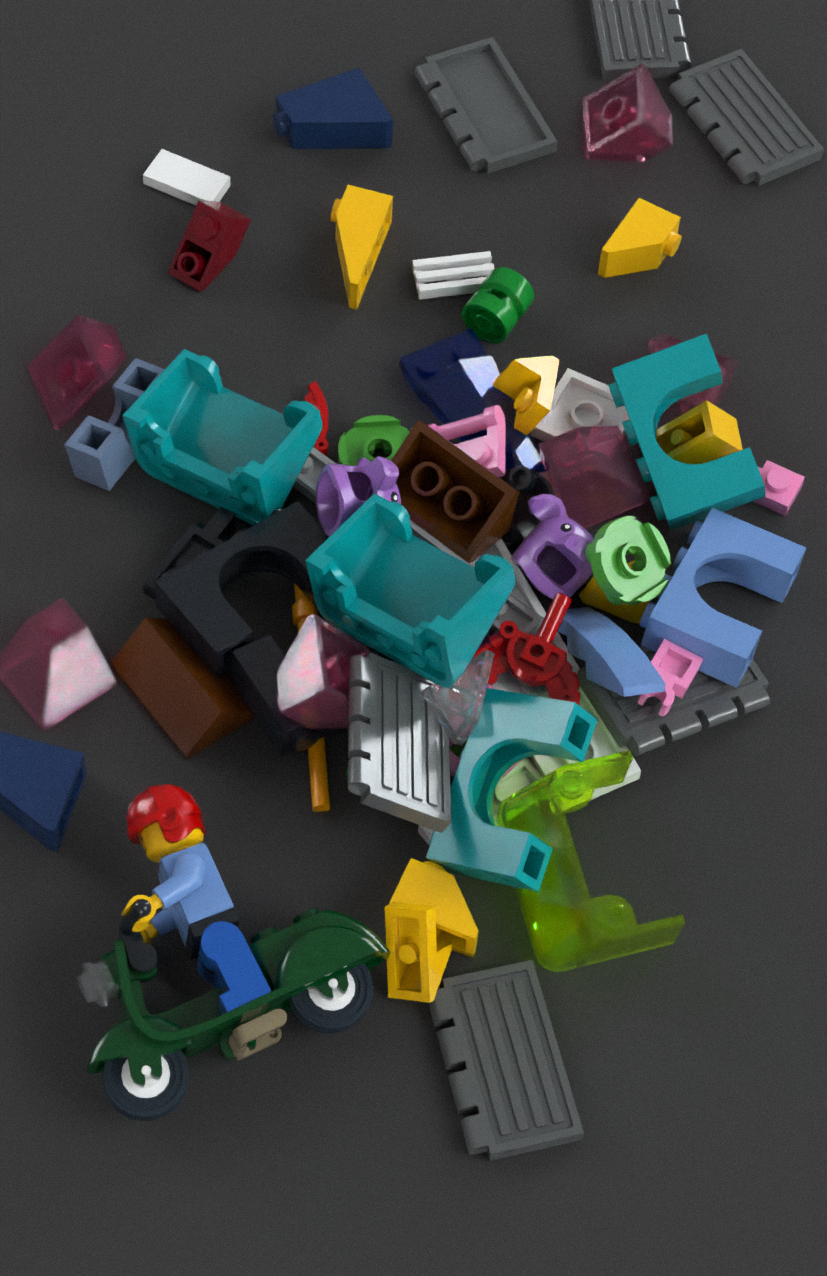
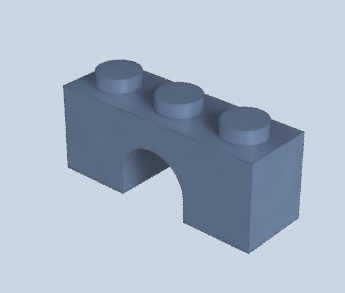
M135 358L112 386L115 394V407L109 421L104 422L88 415L64 445L76 478L105 490H111L135 460L123 414L165 369Z

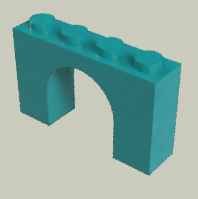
M707 333L612 368L615 382L608 386L616 408L624 406L629 420L622 422L630 446L636 443L639 444L643 457L637 459L636 462L643 482L652 481L657 495L651 497L650 500L658 522L666 519L670 531L694 523L697 520L700 521L707 518L712 508L724 512L766 497L765 485L750 447L707 463L686 464L669 457L656 441V430L659 420L673 403L723 384L721 370Z
M486 688L482 701L476 710L475 720L466 746L461 752L460 762L450 788L451 824L442 833L435 831L432 834L426 858L441 865L450 873L539 892L553 848L531 833L496 826L491 808L494 790L503 774L512 765L529 756L546 755L583 762L598 719L575 702Z

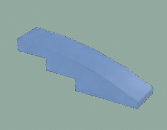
M590 607L567 610L557 632L567 636L568 654L586 661L587 680L623 697L665 692V682L648 657L629 635L613 621Z

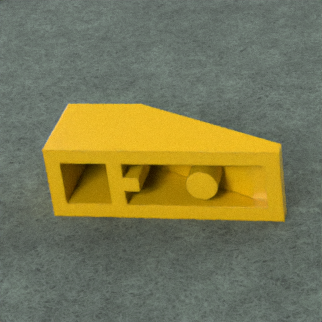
M348 184L342 199L336 198L334 201L331 221L336 222L335 240L349 308L357 310L392 223L393 196Z

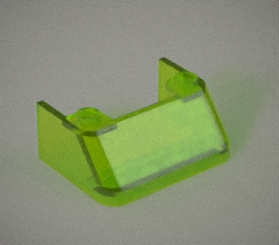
M631 750L561 766L508 796L499 806L496 816L497 826L531 833L553 848L539 892L515 887L536 959L548 970L561 972L674 944L685 925L683 914L638 925L634 911L625 899L617 895H603L591 898L565 814L586 807L593 796L594 789L623 783L633 760Z

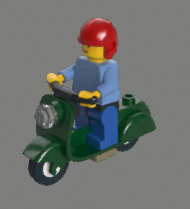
M156 784L137 795L129 805L126 817L129 840L133 844H142L145 854L151 862L160 863L158 874L160 885L152 889L153 895L151 897L136 895L129 900L121 914L124 917L119 924L118 940H113V951L99 956L100 961L93 965L90 961L82 964L84 974L77 977L81 991L88 1003L96 1000L102 1008L108 1005L109 999L117 997L122 1021L106 1031L94 1046L87 1065V1073H102L101 1082L105 1097L115 1111L131 1120L145 1122L164 1118L181 1103L187 1093L190 1074L186 1058L193 1057L219 1045V1051L225 1060L229 1061L233 1059V1056L236 1060L244 1059L280 1041L282 1036L280 1027L285 1025L287 1021L286 1013L293 1011L302 1024L315 1032L335 1034L351 1029L362 1021L371 1006L374 986L370 973L376 966L385 962L391 953L378 935L363 923L336 911L325 910L320 912L318 907L302 912L293 919L294 924L285 929L277 931L276 927H270L257 933L250 939L252 944L248 946L242 932L238 928L239 918L207 845L202 843L204 835L207 834L202 822V812L191 794L183 788L171 784ZM161 907L163 909L159 913L155 914L158 908ZM178 928L190 960L198 958V973L204 981L213 986L214 990L168 1011L153 1015L146 1009L140 984L153 980L158 973L156 967L157 952L152 946V939L157 935L159 938H163Z

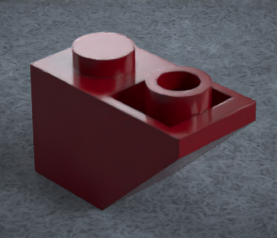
M198 201L167 273L198 291H204L236 256L252 219L221 202Z

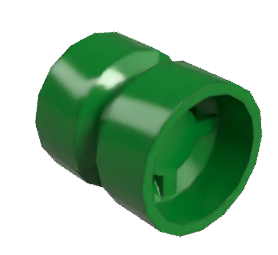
M497 267L489 273L480 285L479 291L475 292L463 307L461 312L462 320L467 329L479 339L491 344H499L507 338L516 326L518 319L522 318L535 298L534 290L530 283L515 270Z

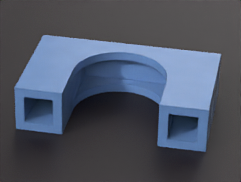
M712 508L704 523L697 520L687 541V544H690L689 549L681 547L672 566V571L675 573L673 576L665 575L664 580L668 579V582L663 592L656 597L659 599L657 604L649 602L640 621V626L646 628L641 646L657 652L665 638L702 657L703 662L698 671L738 688L753 659L762 630L716 611L700 597L696 588L710 582H730L783 603L798 574L806 547Z

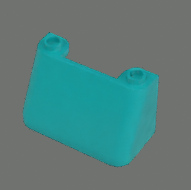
M186 349L182 350L123 414L135 459L146 473L218 509L223 507L235 514L237 518L253 526L270 517L273 511L282 508L323 426L320 410L309 402L290 401L283 409L282 414L223 387L217 364L207 356H199Z
M374 493L305 560L316 606L321 615L337 629L401 665L410 668L433 683L449 688L465 672L515 587L514 568L503 557L483 554L475 562L474 568L413 535L409 522L410 515L400 503L390 502Z

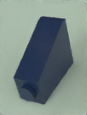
M359 67L276 96V113L272 115L273 124L278 135H284L292 149L388 148L392 146L393 118Z
M0 732V811L49 850L58 852L87 776L84 753Z

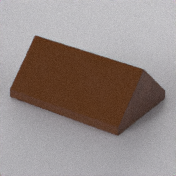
M418 420L391 460L399 469L396 484L401 497V505L408 511L410 520L465 561L472 563L509 532L519 491L427 424Z
M144 618L111 662V668L186 760L255 718L229 679L228 672L216 678L166 618Z

